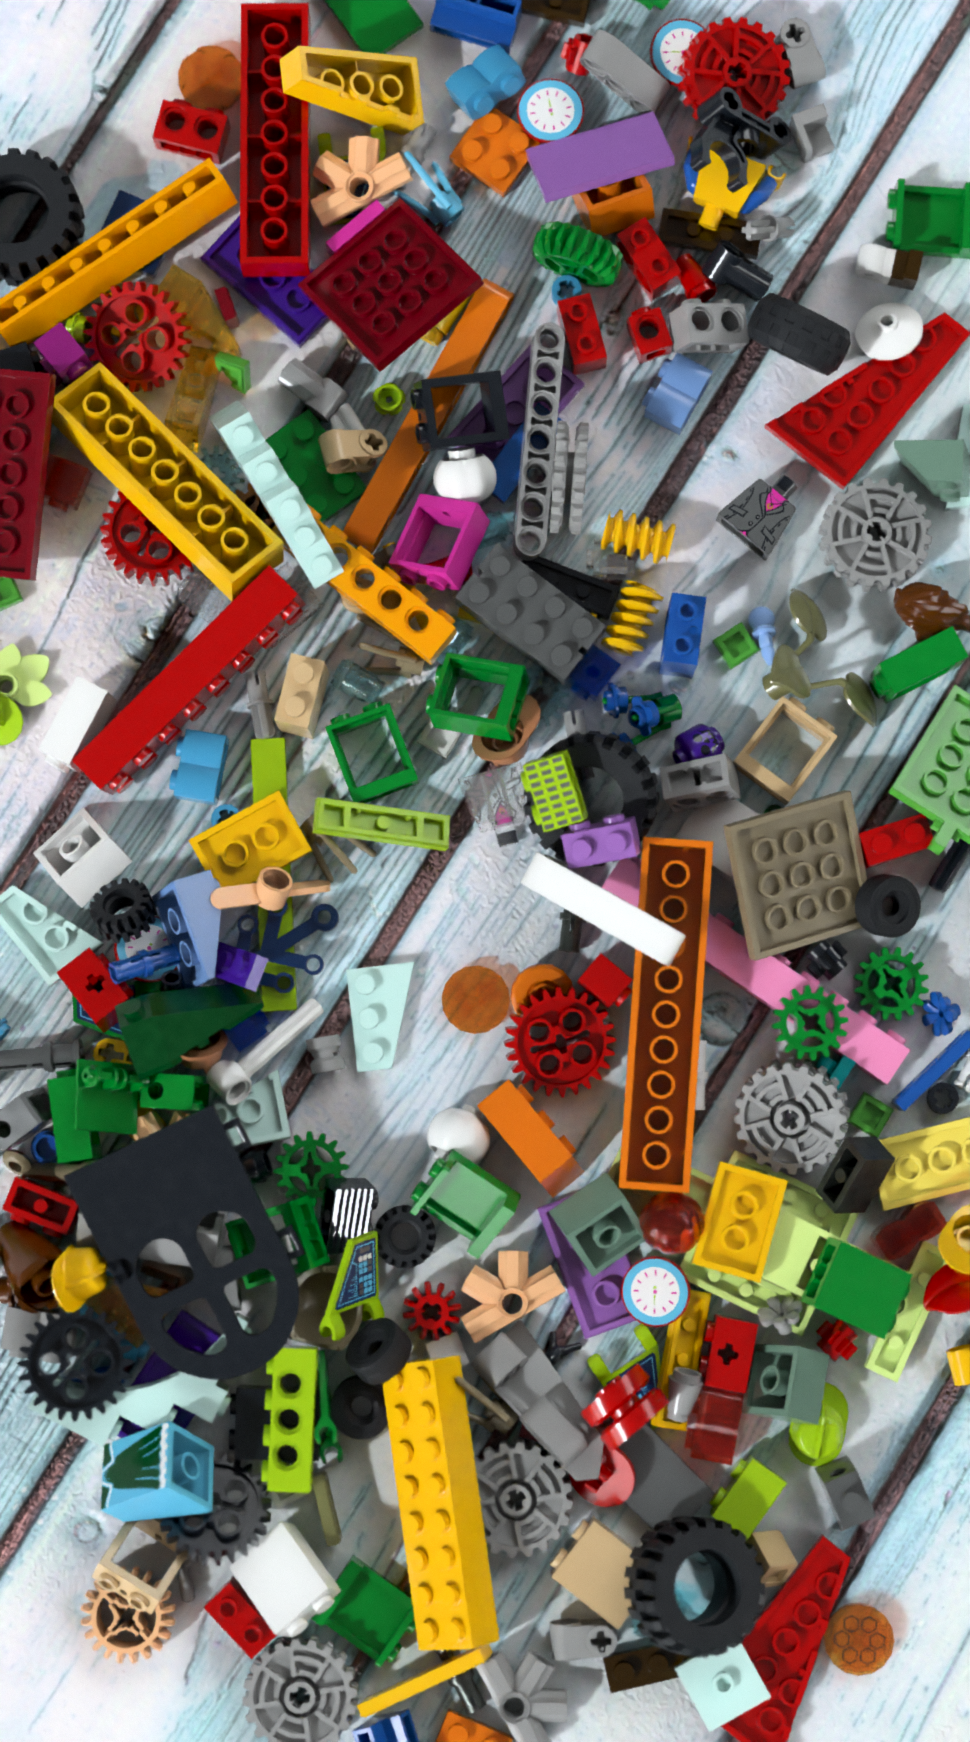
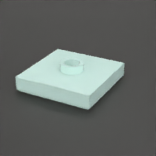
M742 1643L736 1648L728 1647L727 1652L722 1655H709L708 1658L692 1656L674 1666L709 1732L771 1698Z

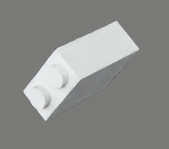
M77 676L39 747V750L46 755L44 761L66 774L69 773L70 769L80 773L81 769L72 759L102 731L117 703L116 699L107 690Z
M282 1521L259 1540L258 1547L252 1546L248 1550V1556L242 1555L229 1567L274 1634L279 1636L295 1637L307 1628V1621L316 1613L320 1614L329 1609L335 1601L333 1598L341 1592L339 1586L294 1524Z

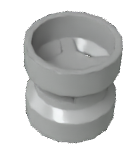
M339 1034L306 1040L307 1050L314 1057L310 1064L312 1075L345 1069L344 1058L338 1055L339 1047L341 1046Z

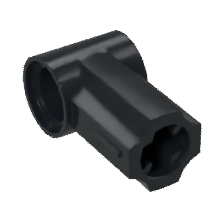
M724 239L719 241L701 267L702 272L713 282L722 286L728 284L756 302L763 298L773 281L771 273L745 258L744 253L737 246Z

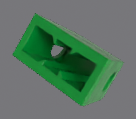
M156 1073L149 1076L148 1087L138 1091L140 1106L144 1108L199 1111L208 1107L210 1085L204 1076ZM163 1086V1095L161 1096V1088Z

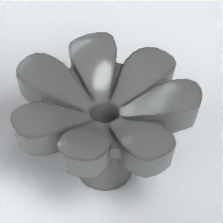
M789 1296L785 1297L782 1303L779 1302L777 1297L767 1299L769 1308L762 1307L757 1311L761 1324L764 1327L773 1324L775 1328H778L779 1334H790L792 1332L791 1324L799 1322V1313L803 1310L802 1302L800 1300L794 1301V1298Z

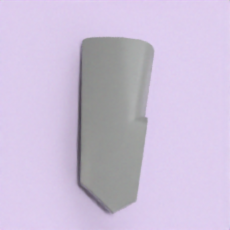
M518 1320L506 1334L504 1332L500 1333L475 1357L471 1366L520 1416L519 1420L524 1427L576 1481L599 1479L604 1445L600 1439V1433L595 1427H590L580 1415V1412L583 1411L582 1407L524 1323Z

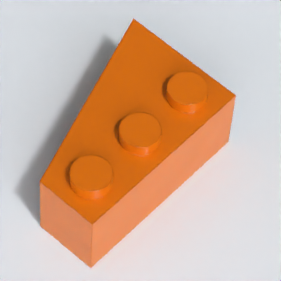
M508 1079L481 1101L477 1107L551 1197L554 1198L584 1173V1170L572 1156L577 1150L565 1135L558 1139L551 1131L555 1123L543 1109L537 1113L532 1108L530 1103L534 1098L522 1084L516 1088Z

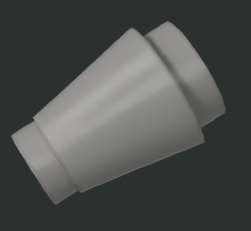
M675 1367L673 1374L669 1375L668 1399L670 1403L668 1404L667 1415L669 1419L677 1422H688L689 1415L703 1386V1383L700 1381L701 1373L684 1367Z

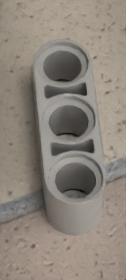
M604 30L596 31L580 58V63L585 69L640 114L652 111L656 113L670 89V84L618 38Z

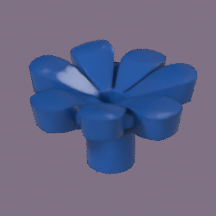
M931 992L930 999L923 1000L924 1004L922 1007L928 1014L922 1016V1022L924 1026L933 1024L932 1032L935 1036H946L953 1031L952 1022L958 1019L961 1009L958 1004H951L950 999L947 996L943 997L941 992Z

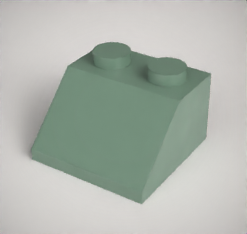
M964 439L894 440V448L902 465L935 498H940V501L958 502L960 497H969L970 455Z
M607 1172L549 1211L592 1277L650 1238L626 1197Z
M755 1344L746 1393L743 1394L740 1413L793 1423L818 1425L830 1355L801 1346Z

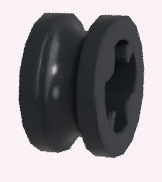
M938 1083L931 1087L926 1099L929 1108L934 1113L947 1114L956 1108L959 1096L957 1090L951 1084ZM942 1089L949 1091L948 1098L952 1100L949 1107L946 1104L943 1105V1108L936 1106L937 1099L933 1097L936 1090L939 1093L942 1092Z

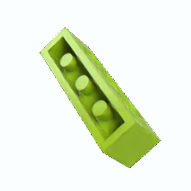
M284 1345L267 1362V1374L273 1375L272 1389H266L265 1410H271V1422L264 1425L263 1446H269V1460H263L261 1481L268 1482L267 1491L310 1493L312 1490L319 1347ZM293 1373L299 1377L301 1387L298 1391L289 1392L283 1387L282 1378L285 1374ZM285 1409L294 1410L299 1416V1424L295 1427H286L281 1422V1412ZM283 1445L294 1447L297 1451V1460L292 1463L282 1461L279 1457V1448Z

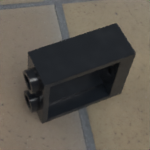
M500 370L424 379L413 384L414 389L410 392V399L413 410H417L419 423L415 426V434L418 444H422L423 452L502 442L510 439ZM480 383L486 433L438 439L431 389Z

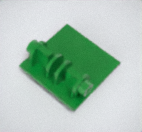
M77 1059L75 1130L136 1135L138 1091L148 1087L149 1076L139 1080L133 1064Z

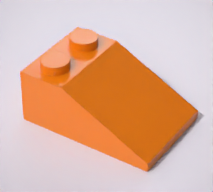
M644 174L572 195L586 229L591 230L595 234L602 235V237L628 228L643 217H646L647 220L655 218L652 188Z

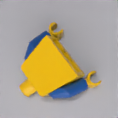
M693 136L688 138L686 158L683 165L688 191L694 194L693 202L704 207L698 224L709 230L717 231L723 215L737 219L741 213L749 214L766 202L774 191L781 187L786 177V173H783L781 177L774 176L771 173L773 165H769L766 170V165L746 158L748 162V183L735 193H732L727 188L729 178L727 167L721 157L714 151L709 150L711 159L709 165L699 172H695L691 168L690 144L693 141Z

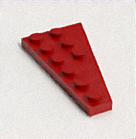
M822 1534L767 1604L760 1616L754 1621L755 1627L751 1633L744 1634L742 1645L771 1698L721 1725L722 1728L740 1742H786L789 1739L798 1706L801 1704L823 1634H825L833 1605L839 1595L851 1560L849 1555Z

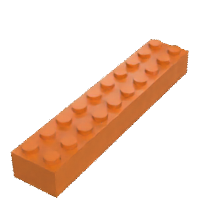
M643 837L638 908L686 935V938L670 966L653 959L635 948L619 1188L689 1193L713 841Z

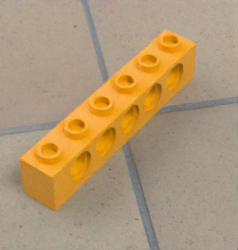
M308 505L313 514L312 516L334 554L343 553L348 556L346 564L342 566L344 572L326 583L432 666L457 635L456 627L453 626L455 620L441 608L437 612L426 604L428 598L414 587L410 591L399 583L402 579L397 573L387 566L383 570L373 563L375 557L360 545L355 549L347 543L348 536L335 525L328 528L319 521L322 516ZM275 525L272 531L284 542V550L295 558L278 527ZM362 574H371L375 578L373 585L368 588H360L356 585V581ZM389 595H397L402 599L399 607L395 609L385 608L383 601ZM418 615L426 617L429 620L426 628L423 630L412 629L409 624L413 617Z

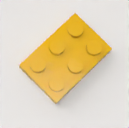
M279 790L188 840L204 870H211L213 878L218 880L221 887L256 883L262 869L266 867L283 868L312 852L309 843Z
M719 1161L691 1263L760 1283L788 1181Z

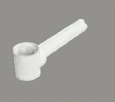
M309 999L237 1063L234 1060H221L214 1064L207 1073V1083L229 1105L241 1103L251 1091L252 1081L250 1077L324 1012L322 1006L317 1000Z

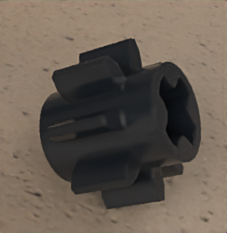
M824 939L806 955L811 961L806 968L816 979L824 975L830 981L848 965L842 958L848 951L838 940L830 944Z

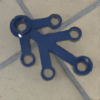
M286 902L283 910L279 913L267 910L269 915L261 949L254 954L267 958L268 962L303 969L310 975L320 974L324 969V961L320 956L316 954L304 956L286 952V950L317 930L329 932L335 929L339 922L337 910L329 904H320L313 909L310 919L278 938L282 917L288 910V904ZM322 911H328L331 914V919L326 924H322L318 920V915ZM245 914L237 922L240 932L236 947L249 951L252 935L258 931L259 922L253 915ZM245 919H252L254 921V928L251 931L243 930L242 923ZM312 958H316L320 962V967L316 971H310L307 967L308 961ZM263 972L259 985L273 987L278 992L286 994L294 989L295 980L292 975L285 972L278 975ZM286 976L290 979L291 984L288 989L282 990L278 986V981L281 977ZM222 980L224 984L230 983L225 980Z

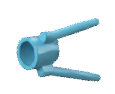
M406 151L404 156L436 196L430 202V206L433 209L432 211L398 189L391 193L428 217L435 226L441 222L445 227H448L464 212L465 208L461 205L463 201L454 192L437 162H432L431 166L445 191L440 190L420 163L409 151Z

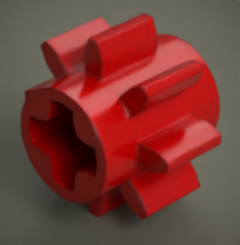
M577 33L574 39L569 38L568 42H564L560 57L567 59L565 68L569 72L579 76L589 75L590 72L581 65L580 58L593 36Z
M838 1319L834 1324L826 1320L816 1331L821 1336L816 1345L825 1354L830 1355L829 1357L834 1362L840 1356L848 1361L858 1350L853 1344L858 1335L842 1320Z

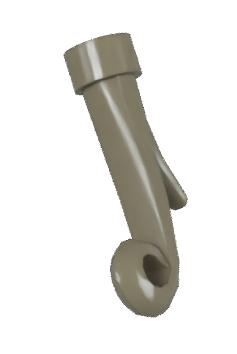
M10 1149L3 1153V1162L9 1170L23 1177L56 1182L54 1184V1189L56 1190L68 1186L64 1175L96 1161L86 1159L83 1162L33 1163L21 1151Z

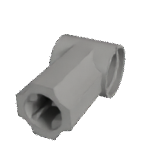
M297 358L288 362L278 378L279 384L305 402V406L326 423L330 421L331 416L338 411L339 407L349 397L348 393L336 382L327 377L323 379Z

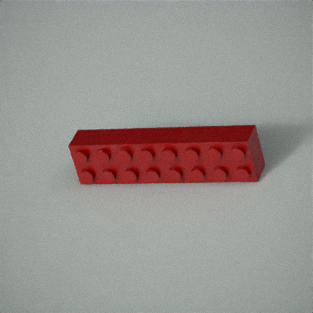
M241 3L240 266L243 277H306L311 273V103L283 93L280 59L297 46L311 47V18L308 3Z
M269 565L72 761L100 790L114 795L116 792L119 794L123 793L134 782L132 776L140 768L145 770L158 758L156 752L165 743L169 746L181 736L183 731L180 728L189 719L192 722L197 720L206 711L207 707L205 704L213 696L216 698L220 697L231 686L229 680L238 671L242 674L255 662L253 656L262 647L267 650L278 640L280 635L277 632L286 623L291 626L303 615L304 611L302 608L306 605L305 602Z

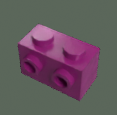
M61 322L34 342L43 358L39 361L46 373L56 375L57 387L62 383L67 387L93 367L87 354Z

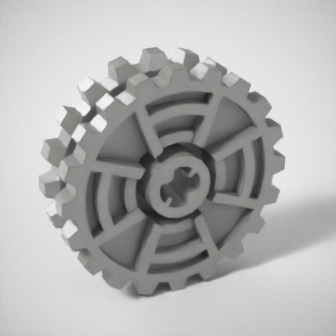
M558 421L552 475L550 533H559L562 528L564 504H570L569 530L571 534L580 535L587 472L589 423H579L576 428L574 452H568L569 426L567 421Z
M866 478L859 487L854 482L849 484L845 494L839 491L834 496L832 505H828L823 515L825 520H822L819 527V534L823 535L821 542H819L820 551L827 552L823 560L825 565H833L835 568L833 575L837 579L844 576L847 579V586L853 588L856 584H860L864 592H869L872 587H877L879 592H884L891 583L897 588L903 584L906 577L911 579L919 569L918 565H922L926 559L928 552L925 550L928 549L932 542V536L927 533L932 527L930 519H924V513L927 511L925 504L918 505L915 502L918 495L914 491L908 494L904 492V484L897 482L895 486H891L887 478H881L879 483H873L871 478ZM872 529L878 530L877 533L880 536L878 541L872 540L873 537L870 534Z
M788 1057L784 1064L775 1059L770 1062L767 1069L763 1066L759 1067L752 1078L749 1077L741 1089L742 1092L735 1102L738 1110L734 1114L733 1119L734 1123L740 1124V1129L736 1132L738 1140L745 1139L747 1145L744 1150L747 1154L754 1152L758 1156L756 1160L758 1164L762 1166L768 1162L771 1164V1171L779 1172L782 1167L787 1168L789 1174H796L798 1168H803L807 1173L813 1171L814 1165L817 1162L822 1166L826 1164L831 1153L836 1154L849 1127L846 1123L848 1121L847 1118L850 1116V1108L844 1107L845 1101L848 1098L846 1092H839L837 1089L840 1081L836 1077L829 1079L826 1076L827 1068L824 1066H820L818 1069L813 1068L812 1061L809 1059H805L802 1064L797 1063L795 1057ZM788 1110L790 1114L792 1111L798 1114L796 1121H794V1117L791 1120L786 1118L785 1115Z
M517 1439L516 1445H510L507 1440L500 1441L499 1448L496 1450L492 1446H488L484 1449V1457L479 1458L476 1456L474 1460L486 1543L491 1545V1553L497 1555L501 1550L507 1551L508 1558H515L517 1552H523L525 1557L533 1556V1549L537 1547L542 1552L549 1548L548 1540L550 1538L557 1541L561 1537L560 1525L567 1526L570 1520V1515L566 1510L573 1508V1497L567 1495V1493L572 1491L571 1480L563 1478L566 1470L560 1464L556 1465L554 1463L555 1458L549 1452L546 1454L541 1452V1444L536 1442L531 1447H528L525 1444V1439ZM517 1490V1494L519 1491L525 1494L522 1498L521 1506H516V1502L513 1505L508 1502L511 1495L510 1491Z
M302 1633L293 1637L291 1641H287L283 1636L277 1639L275 1648L267 1645L260 1654L261 1659L256 1658L249 1669L252 1674H248L243 1686L249 1691L245 1693L242 1699L243 1706L250 1707L246 1719L248 1723L255 1722L257 1725L254 1733L258 1738L265 1735L268 1738V1742H337L342 1734L341 1729L348 1730L352 1721L350 1715L355 1714L358 1700L354 1699V1697L358 1695L359 1683L352 1681L356 1670L353 1665L347 1666L345 1664L347 1654L344 1651L336 1653L333 1650L334 1642L328 1640L325 1644L320 1643L319 1635L312 1634L309 1640L303 1639ZM299 1687L306 1689L305 1695L310 1694L303 1701L296 1699L297 1693L294 1695L292 1693L297 1692Z

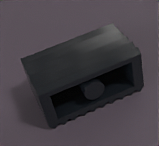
M327 1178L325 1180L326 1185L324 1186L325 1192L323 1193L324 1198L322 1199L323 1205L321 1206L319 1228L329 1255L344 1254L348 1239L373 1231V1225L370 1222L372 1210L377 1208L379 1199L376 1188L366 1178Z

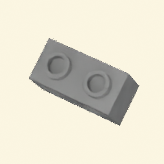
M693 298L682 301L681 306L669 313L674 353H733L749 344L744 304L730 303L729 299L701 303V299Z
M726 753L660 768L663 799L675 813L741 798L737 766Z

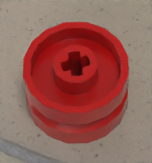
M639 1363L623 1377L618 1375L595 1395L596 1400L580 1412V1415L590 1427H597L609 1416L612 1417L614 1422L604 1429L600 1436V1439L611 1452L670 1403V1400L660 1388L651 1389L642 1398L636 1395L649 1382L650 1378Z

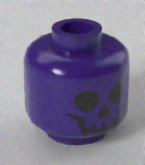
M698 724L675 737V751L672 752L674 762L679 764L723 754L722 751L725 749V744L717 729L712 726L708 727L704 724Z

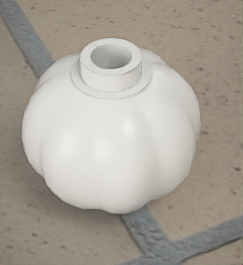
M475 447L448 450L449 457L440 459L434 470L433 480L435 489L440 497L480 503L488 498L495 489L497 483L496 469L487 456L476 454Z
M464 1104L462 1109L448 1108L436 1114L427 1131L429 1148L435 1151L433 1159L437 1160L440 1157L444 1160L453 1149L474 1164L480 1162L490 1145L489 1129L480 1119L482 1112L470 1105Z

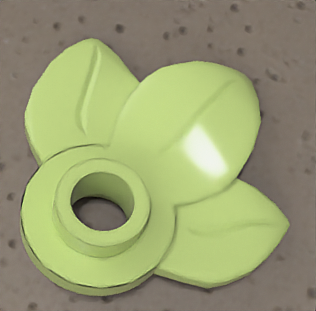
M13 643L0 651V693L6 695L14 702L17 701L27 707L37 706L47 701L52 696V692L41 682L47 675L49 658L41 654L21 657L19 649ZM6 681L11 682V691L3 693L1 685Z

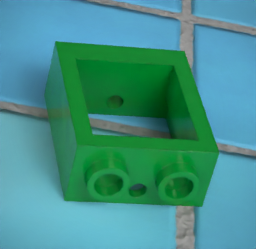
M951 626L880 662L871 672L872 679L869 681L874 695L878 699L882 697L885 704L958 668L969 656L955 629Z
M447 652L443 664H439L436 670L434 694H430L426 702V713L429 714L434 728L512 742L530 684L525 666ZM458 677L505 685L495 719L448 711Z
M381 701L363 707L364 713L350 717V714L346 713L334 717L330 720L332 725L325 727L353 802L366 804L419 784L390 703L382 705ZM386 719L405 770L357 788L338 736Z
M77 1069L57 1071L56 1078L47 1079L58 1163L103 1157L99 1132L75 1130Z
M309 1195L266 1209L269 1217L281 1214L285 1227L292 1224L304 1248L305 1254L297 1257V1263L293 1264L296 1274L331 1262ZM241 1217L225 1223L228 1239L233 1247L236 1259L255 1250V1237L244 1218ZM289 1236L293 1250H295L296 1248ZM265 1268L258 1269L242 1277L246 1290L275 1281L273 1274Z

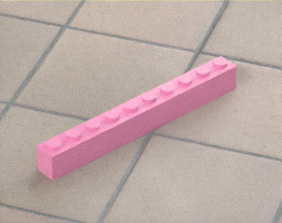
M638 857L620 859L602 885V888L638 907L641 859ZM717 913L715 917L708 914L705 964L772 1010H783L784 1007L779 1000L781 997L791 1000L790 990L794 988L801 995L803 994V987L809 985L811 993H815L820 983L815 977L805 971L801 975L789 968L791 962L781 954L757 961L749 959L745 934L742 936L733 930L734 923L722 914ZM833 990L829 994L824 992V997L832 993L836 994L835 1000L832 1003L835 1006L844 1004L845 1008L838 1013L840 1017H846L849 1021L840 1024V1029L847 1032L845 1037L837 1036L836 1038L841 1045L840 1048L835 1049L831 1046L828 1048L840 1056L845 1055L856 1062L854 1066L882 1085H887L910 1052V1049L904 1046L906 1040L890 1029L885 1033L875 1026L877 1020L863 1010H860L857 1014L846 1006L849 1001ZM803 1000L797 1004L805 1009L814 1008L818 1002ZM828 1012L825 1016L826 1027L832 1031V1017L830 1012ZM788 1014L787 1020L794 1024V1020ZM802 1015V1019L805 1021L803 1029L805 1031L810 1029L818 1031L814 1024L817 1018L814 1015L808 1018Z

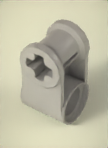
M791 18L785 21L781 27L780 34L777 36L776 45L783 44L785 51L781 54L782 59L789 60L790 67L785 70V75L790 77L789 86L791 89L794 90L824 79L826 77L825 65L821 54L817 50L808 24L799 18Z
M565 1618L553 1620L550 1622L552 1659L571 1661L580 1658L607 1657L616 1648L617 1630L603 1618L581 1620ZM598 1631H604V1635L607 1637L603 1645L599 1644L596 1638Z

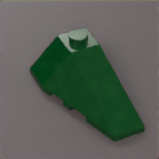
M233 983L147 993L115 1006L122 1036L137 1076L141 1080L174 1067L183 1061L181 1055L196 1045L200 1049L210 1043L208 1039L210 1036L222 1028L232 1029L265 1006L259 986L255 992Z

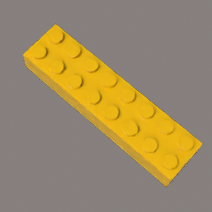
M101 362L97 363L54 396L52 423L231 601L269 565L275 569L284 561V542Z
M460 1355L409 1360L398 1374L382 1383L419 1650L475 1649L500 1640L465 1390L455 1382V1377L460 1376L463 1378Z

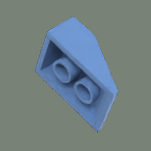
M211 870L174 880L152 896L168 943H175L179 949L181 963L177 964V968L182 975L185 989L200 987L215 978L221 909H217L212 905L210 896L215 889L221 886L218 880L213 878Z

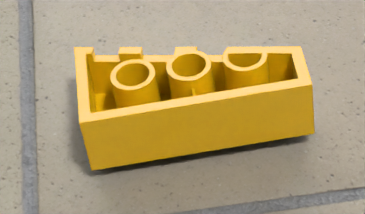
M299 45L280 59L282 87L285 94L363 122L383 127L386 130L403 136L424 123L417 57Z

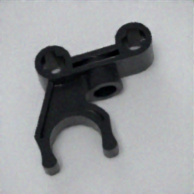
M723 87L697 107V115L703 127L690 144V166L695 172H699L711 163L709 150L714 151L721 157L727 167L729 176L727 188L730 192L735 193L748 183V162L746 158L754 156L757 159L765 160L791 141V131L786 122L777 116L764 121L744 109L738 94L732 88Z

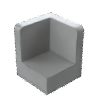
M824 103L796 113L791 117L789 129L803 163L829 154L834 150L833 142L825 125L828 113Z

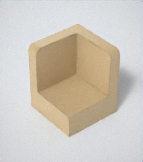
M779 1530L753 1532L748 1540L745 1541V1543L753 1544L758 1553V1556L754 1559L756 1562L762 1563L764 1575H760V1582L765 1584V1587L783 1585L798 1565Z

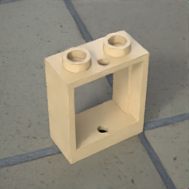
M782 696L733 763L737 766L739 772L786 806L838 736L833 733L835 728L821 717L815 720L805 712L807 707L794 697L787 699ZM780 713H783L822 742L791 785H788L749 756Z
M159 1518L125 1522L92 1575V1578L96 1579L103 1589L118 1593L126 1598L133 1608L139 1611H146L149 1614L153 1613L187 1559L188 1550L186 1549L177 1555L156 1589L113 1563L112 1560L134 1526L176 1552L177 1542L172 1544L166 1543L168 1532L160 1531V1523L163 1519Z

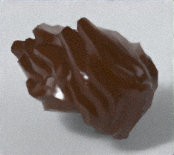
M923 582L910 583L903 589L896 588L893 599L894 608L902 621L915 631L917 641L922 642L953 626L955 631L963 630L970 633V615H968L969 610L967 606L951 597L947 590H943L938 585Z

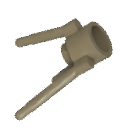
M362 614L356 616L357 620L406 646L374 620ZM363 642L358 644V647L362 650L396 659L395 666L401 667H361L359 669L361 674L401 676L410 679L412 674L420 676L425 660L407 646H400L397 652Z
M312 814L303 822L300 829L304 832L312 853L327 881L332 883L334 878L317 844L320 847L327 844L350 872L356 874L357 868L332 839L334 836L313 833L314 814ZM346 838L371 857L377 855L373 849L360 839Z
M460 1376L455 1377L457 1384L486 1406L483 1415L487 1417L486 1419L468 1411L469 1420L483 1426L491 1433L495 1429L502 1434L508 1432L519 1415L482 1377L481 1379L497 1398L490 1400Z

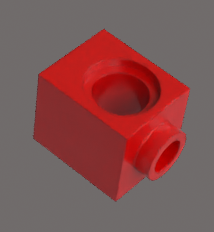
M646 306L631 313L632 316L627 319L626 328L639 364L671 354L673 342L660 307L651 309L649 306ZM649 326L657 331V336L651 339L644 338L639 331L641 328Z

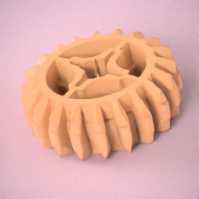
M134 1566V1568L132 1569V1575L147 1583L154 1589H156L162 1581V1579L160 1578L153 1585L151 1582H149V1580L153 1576L152 1571L148 1570L144 1577L140 1578V1567ZM95 1580L93 1584L97 1591L88 1590L85 1594L87 1599L93 1603H83L81 1606V1611L91 1614V1616H86L81 1620V1625L83 1626L92 1625V1629L85 1633V1638L91 1639L96 1636L98 1639L92 1648L97 1651L104 1645L107 1648L104 1653V1658L106 1659L110 1658L113 1651L118 1652L117 1663H123L126 1653H129L131 1663H137L139 1658L138 1651H140L145 1659H149L152 1656L150 1646L154 1650L160 1651L163 1644L159 1638L168 1640L172 1634L164 1626H174L176 1622L175 1618L166 1615L175 1611L176 1605L164 1603L165 1600L171 1597V1590H166L155 1608L156 1622L152 1631L147 1626L148 1621L144 1618L143 1611L135 1610V1614L132 1617L134 1622L130 1618L128 1622L124 1620L117 1626L124 1613L123 1607H125L126 1611L128 1608L133 1609V1607L126 1598L119 1594L117 1595L115 1592L106 1591ZM104 1598L110 1603L108 1607L114 1616L112 1624L107 1629L101 1617V1607ZM128 1630L136 1636L140 1634L143 1639L127 1642L119 1640L114 1636L121 1631Z

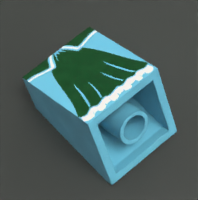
M171 1421L105 1444L102 1464L101 1511L123 1522L211 1512L213 1504L214 1446Z

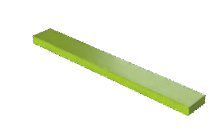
M285 738L251 739L253 804L279 790L288 806ZM291 864L281 868L292 877ZM292 896L287 898L288 910L282 917L278 938L294 929ZM258 906L259 945L261 949L269 912ZM283 908L275 910L273 912L279 913L283 910ZM295 945L287 949L286 952L295 953ZM267 962L264 972L273 975L283 972L293 976L295 987L291 992L284 994L278 992L273 987L261 985L262 1000L265 1006L262 1008V1012L297 1010L296 968ZM284 976L279 979L278 986L280 989L285 990L290 987L291 981L288 977Z

